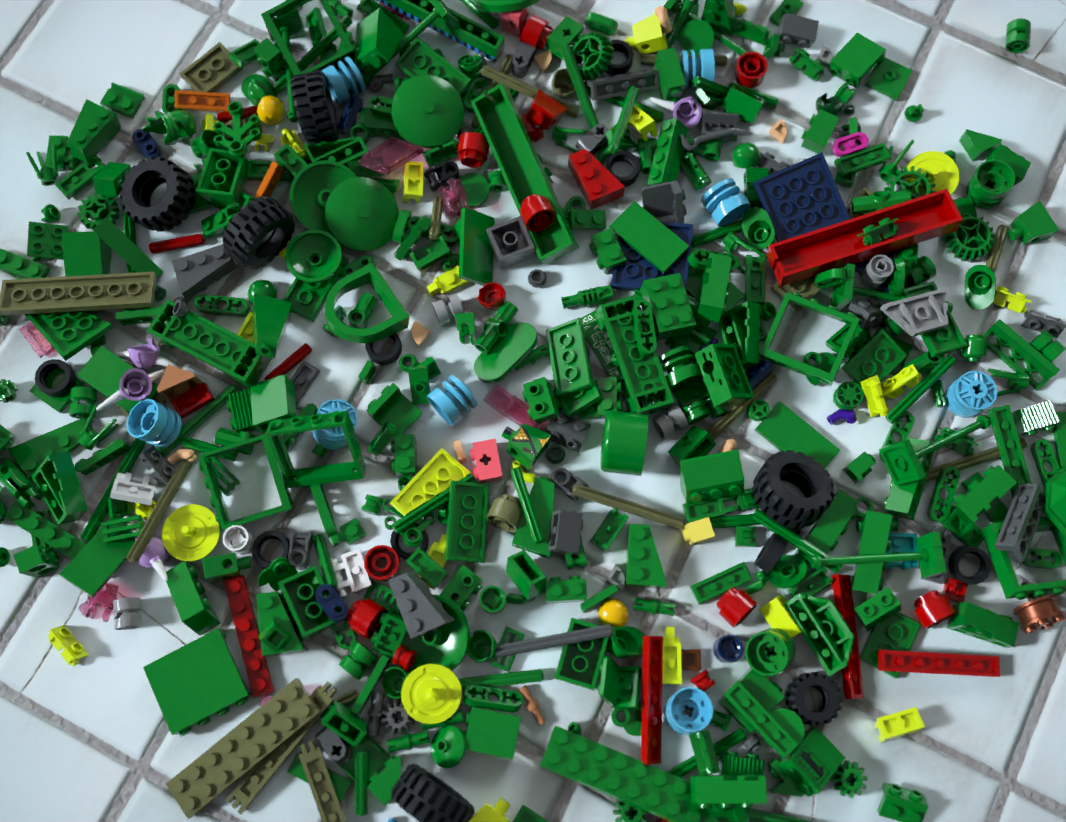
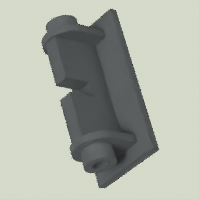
M761 152L760 156L762 158L759 159L756 168H768V172L772 168L774 170L771 174L790 165L784 161H781V163L774 160L775 156L769 152L765 154Z
M1026 310L1024 314L1026 319L1021 324L1022 327L1038 332H1043L1046 329L1057 338L1066 328V324L1062 319L1048 315L1043 317V314L1034 310Z
M153 445L139 455L140 461L148 470L153 468L155 471L151 474L158 480L159 484L165 486L169 483L175 471Z

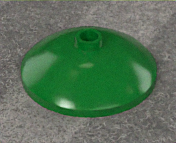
M307 230L295 236L289 243L285 254L286 264L292 275L297 279L307 283H318L329 279L337 272L342 261V250L336 238L330 233L322 230ZM316 259L319 260L318 263H313L314 260H316Z

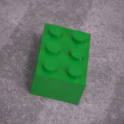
M677 273L644 280L640 291L643 300L648 301L651 305L656 341L691 334L696 326V322L681 274Z
M571 618L567 632L597 627L598 625ZM609 637L563 645L554 679L594 691Z

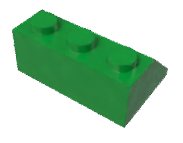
M210 148L196 193L222 208H226L227 205L237 203L247 175L248 159L246 153L241 157H233L230 155L229 150Z
M738 449L680 460V488L686 504L744 493V476Z
M316 565L278 582V588L302 641L325 631L337 623L329 619L315 599L317 588L325 584ZM328 591L322 592L323 597L330 595Z

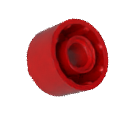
M533 13L523 28L520 41L544 49L547 37L553 31L552 27L549 26V21Z
M757 52L742 54L737 61L734 71L736 82L747 88L758 87L763 82L768 68L766 59Z
M466 132L460 135L457 156L464 166L478 168L487 161L490 145L486 136L475 132Z
M533 194L523 200L520 215L529 231L540 232L546 230L555 222L556 213L547 197Z
M378 545L367 552L364 566L366 572L373 579L387 582L398 575L401 569V560L391 547ZM381 559H387L388 561L385 568L378 567V562Z
M732 587L719 599L717 607L720 609L719 614L735 628L755 609L758 603L743 589L739 591L737 588Z
M936 590L926 593L914 601V606L916 607L914 613L925 630L946 621L956 614L947 597L940 595L939 591Z
M359 599L349 609L347 622L350 624L351 630L366 639H371L375 630H380L382 625L378 623L382 613L387 614V609L371 599Z

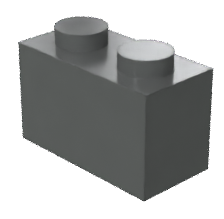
M785 13L780 20L777 34L781 36L780 41L784 44H795L801 48H810L816 41L819 21Z
M562 509L553 511L548 551L567 555L578 553L581 547L580 532L583 528V514Z

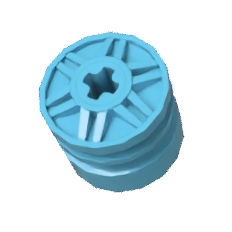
M701 49L698 58H696L694 50H690L689 58L687 50L681 51L679 63L686 83L685 89L688 87V80L690 88L695 87L693 79H696L697 76L714 82L715 60L713 49Z
M349 56L344 57L343 62L341 60L337 61L338 71L333 65H329L321 70L327 79L331 95L339 105L350 99L348 90L355 95H358V90L360 92L366 91L363 76Z
M733 178L717 183L701 199L702 204L706 206V210L713 212L711 216L718 227L736 221L751 206L744 194H738L740 188L736 186Z
M968 371L946 389V406L958 417H974L994 403L998 392L996 384L984 372Z
M451 375L448 378L449 383L446 381L442 383L445 392L436 388L427 395V399L439 415L449 425L454 426L463 419L459 411L460 409L469 413L471 412L469 406L475 408L478 406V403L470 389L457 377Z
M144 399L131 409L126 425L131 436L155 447L164 448L176 440L181 431L182 421L181 416L176 411L154 400Z
M332 399L324 402L318 408L317 414L348 411L355 431L358 421L357 412L348 402ZM342 427L313 430V437L324 448L335 450L341 449L348 444Z
M686 687L678 690L668 699L665 705L664 716L672 730L679 734L689 735L701 731L710 723L713 716V706L705 692L695 687ZM685 709H690L691 713L685 716L682 712Z

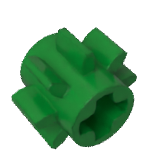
M0 380V402L8 403L16 398L15 391L18 388L11 380Z

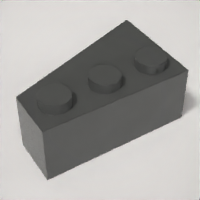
M223 244L172 261L181 294L188 302L200 291H205L207 286L214 281H219L236 269L234 258L224 249Z
M416 571L406 572L389 580L410 639L422 636L455 621L442 607V603L437 601L432 595L431 590Z

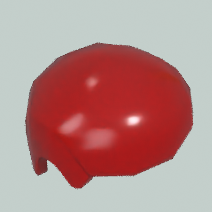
M495 282L487 283L479 289L477 299L486 309H498L506 300V291L501 284Z

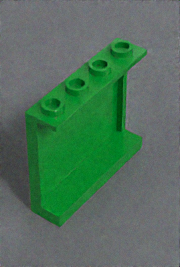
M217 628L143 667L171 735L182 737L190 733L192 727L196 725L201 727L209 723L211 717L215 715L220 717L228 713L230 707L234 705L239 707L247 703L248 698L252 696V692L247 690L225 640L227 636L224 629Z

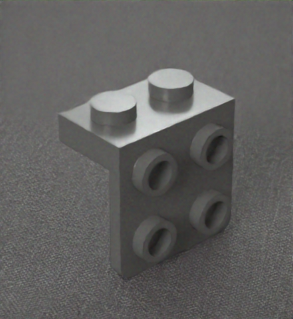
M677 180L641 189L643 208L652 216L658 218L673 214L676 223H684V215H687L683 200L686 197L684 189L680 188Z

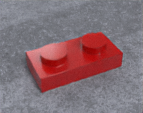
M203 382L171 402L175 411L183 419L215 399L208 385Z

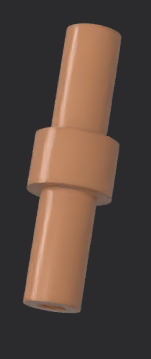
M526 685L521 687L519 690L527 703L525 705L528 711L532 712L540 726L546 722L538 708L540 705L532 697Z

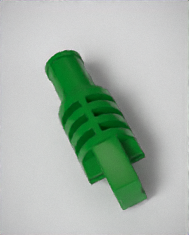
M611 286L594 287L584 291L580 290L575 295L561 297L563 309L578 305L585 307L613 299V290Z

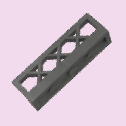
M650 68L585 80V84L591 88L592 100L596 101L627 95L631 86L639 88V92L660 88L659 70Z
M1019 483L995 543L997 550L1012 551L1017 561L1020 562L1025 560L1043 512L1045 497L1039 484Z

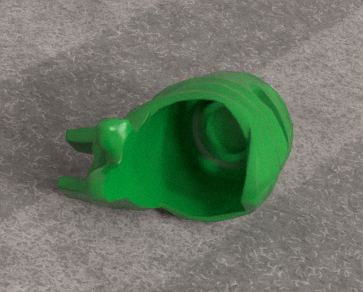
M186 110L167 112L166 114L155 111L156 117L147 116L145 119L149 124L141 128L145 133L166 134L164 144L174 145L195 134L196 120Z

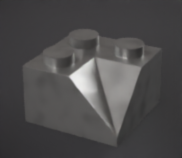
M521 216L486 229L500 269L535 257V247Z

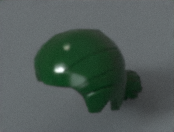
M827 93L818 97L815 103L817 113L819 109L835 116L841 113L853 115L855 112L853 105L846 106L834 96L827 99Z

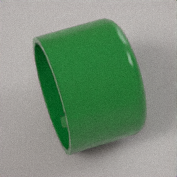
M621 411L607 412L600 456V468L602 471L635 476L642 475L648 434L647 414Z

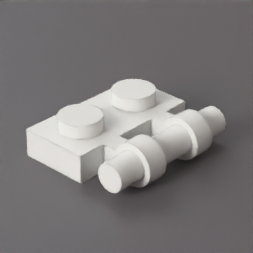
M128 472L126 474L117 473L110 498L152 505L158 480L150 479L151 477L133 476L132 473Z
M360 548L341 555L343 563L338 564L336 558L331 559L338 582L335 590L341 598L348 596L346 591L348 587H351L353 593L373 587L370 576L365 570L364 558ZM344 570L348 577V580L343 581L341 572Z

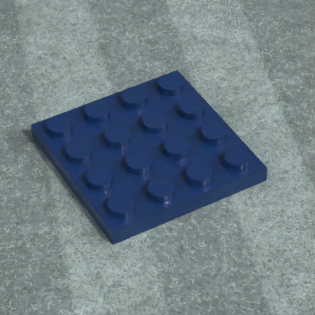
M823 152L753 182L761 205L770 216L777 242L850 219Z
M661 222L689 245V249L665 274L618 236L617 241L626 258V263L613 268L612 289L640 290L644 280L680 273L686 290L689 270L688 256L691 252L694 224Z

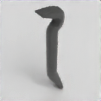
M728 128L698 136L693 140V145L688 143L683 134L680 135L682 146L686 150L692 151L703 142L730 135L748 136L753 135V133L737 128Z

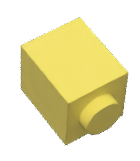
M709 517L687 523L684 526V530H682L683 537L686 542H689V545L704 542L715 537Z

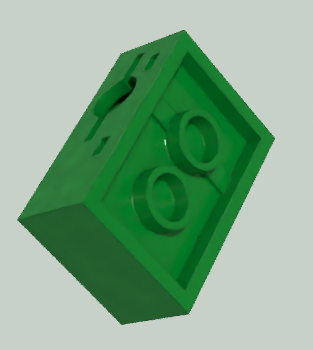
M711 344L695 353L697 365L702 372L703 381L707 386L714 407L737 406L754 397L735 344Z

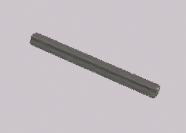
M607 624L496 646L495 654L498 657L605 638L613 636L614 631L612 625Z

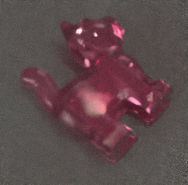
M450 178L447 181L450 186L446 189L445 186H441L437 189V192L442 195L443 202L445 203V215L450 217L461 216V211L456 204L461 201L463 208H469L466 190L462 186L460 179Z
M106 584V590L103 591L102 588L94 598L87 595V601L79 606L82 615L86 618L94 619L97 606L105 608L102 619L104 622H108L109 616L113 611V600L117 599L118 586Z

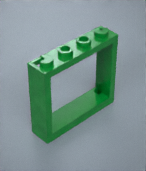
M287 0L261 14L293 75L321 71L329 65H336L339 60L343 61L344 57H351L355 54L354 48L356 47L352 38H347L345 25L342 21H338L336 18L338 13L334 5L330 6L327 0L319 1L346 50L302 73L273 20L312 0Z
M786 292L759 356L761 359L832 386L860 319L855 314L839 312V309L834 306L828 305L826 307L820 305V302L815 299L807 300L798 293ZM789 302L850 325L830 373L769 350Z
M335 411L304 417L297 416L269 422L266 435L287 488L364 478L366 465L348 411ZM335 427L343 428L353 462L294 469L281 436L282 434Z
M266 434L199 454V467L201 470H204L206 476L204 484L207 489H210V503L216 509L217 515L215 519L216 522H219L222 530L294 508L289 488L286 486ZM263 442L282 505L230 521L211 458Z
M1048 517L1040 518L1035 533L1052 531L1066 565V537ZM1004 522L991 523L981 531L1006 599L1016 598L1023 600L1028 598V596L1040 598L1049 593H1052V595L1065 593L1066 580L1019 585L1007 552L997 550L995 547Z

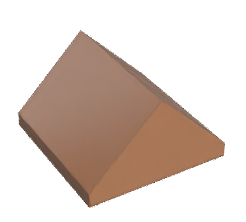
M168 364L157 391L172 403L171 401L203 382L194 373Z

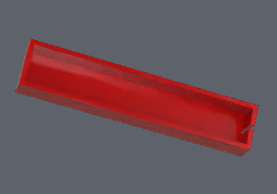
M946 188L771 244L768 247L766 256L772 270L775 269L774 274L779 286L782 287L813 277L830 269L845 267L848 263L854 264L873 258L876 255L889 253L957 231L963 219ZM888 217L890 220L898 218V220L894 221V224L899 227L896 235L883 239L880 233L882 241L870 246L863 244V235L857 237L858 234L864 232L863 228L874 224V227L879 225L878 221Z

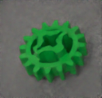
M94 192L93 197L87 195L88 200H81L83 206H78L80 212L77 215L80 217L79 221L87 229L91 228L93 230L106 217L113 224H116L114 218H119L116 212H119L120 209L113 198L104 195L99 196Z

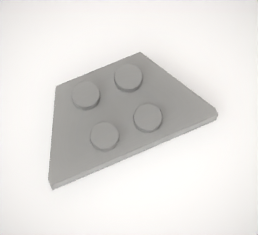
M943 288L886 303L880 309L912 337L942 329L948 325L946 313L948 303H945L947 289Z

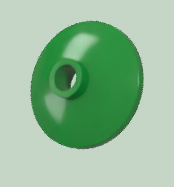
M796 555L780 557L777 564L768 573L769 581L775 587L782 589L798 585L807 575L806 562Z
M446 725L445 728H440L435 733L431 743V755L439 767L445 769L453 768L460 763L465 754L466 741L459 728Z

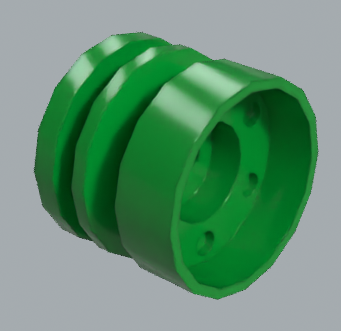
M997 159L981 163L968 182L966 189L967 197L971 196L974 205L987 209L998 206L1015 183L1014 170L1009 164Z
M689 346L677 347L658 357L671 393L680 391L698 382L703 377L697 363L690 364L695 357L693 354H690L691 348Z
M768 628L752 636L747 643L745 653L749 666L755 672L763 676H773L789 667L794 661L796 649L792 637L785 631L778 628ZM772 646L775 647L774 651H775L776 653H774V654L771 653V651H772L771 647H772Z

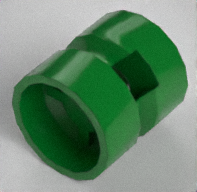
M1015 19L1007 24L1005 49L1008 52L1021 53L1030 48L1031 22L1029 20Z
M927 256L918 258V266H912V275H905L904 285L908 288L917 286L936 276V268L932 260Z
M1046 329L1029 343L1050 362L1066 349L1059 341H1053L1054 336Z
M91 387L71 388L70 400L73 403L70 404L69 416L77 419L83 417L88 419L95 406L94 403L97 401V390Z
M489 586L481 592L480 604L484 611L496 615L504 610L506 596L501 588Z
M356 641L350 648L351 654L345 655L339 665L353 677L360 680L367 671L366 666H371L377 655Z

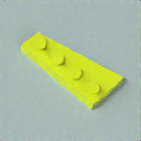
M441 448L395 496L390 505L403 516H406L449 488L450 481H460L470 475L471 472Z

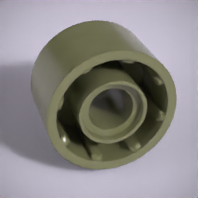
M501 495L499 498L494 499L486 519L501 530L512 533L516 532L524 512L520 500L512 495Z

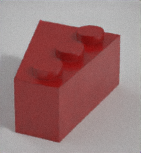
M586 149L569 155L568 167L590 210L624 196L625 186Z

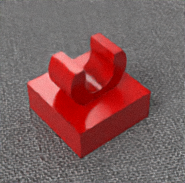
M948 577L945 580L942 595H945L948 600L960 604V602H964L968 584Z

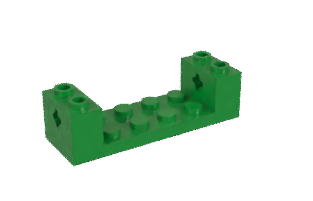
M636 295L600 305L595 313V317L600 331L607 330L626 383L630 395L626 401L628 411L630 413L650 415L668 409L674 403V399L656 350L650 356H644L638 351L632 308L638 300ZM641 323L639 326L642 332H649L646 323ZM645 337L646 343L643 347H646L647 350H649L652 346L648 345V337Z
M168 299L165 301L147 329V332L156 341L171 349L176 347L230 375L237 383L250 389L251 385L258 383L272 358L255 354L254 343L192 311L185 317L173 315V308L176 303Z

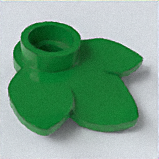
M809 352L804 356L803 363L830 373L831 365L834 364L836 357L829 352L820 354ZM809 359H813L815 364H811ZM806 376L812 385L817 386L820 381Z
M276 558L272 561L269 568L261 572L258 578V585L264 586L269 583L274 591H279L278 582L297 574L298 571L290 565L287 558Z
M641 704L638 705V709H614L612 711L611 719L616 726L623 727L629 735L641 736ZM620 712L625 714V719L623 721L618 719V714Z

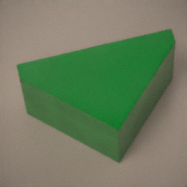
M966 129L959 139V142L972 161L989 154L1002 141V139Z

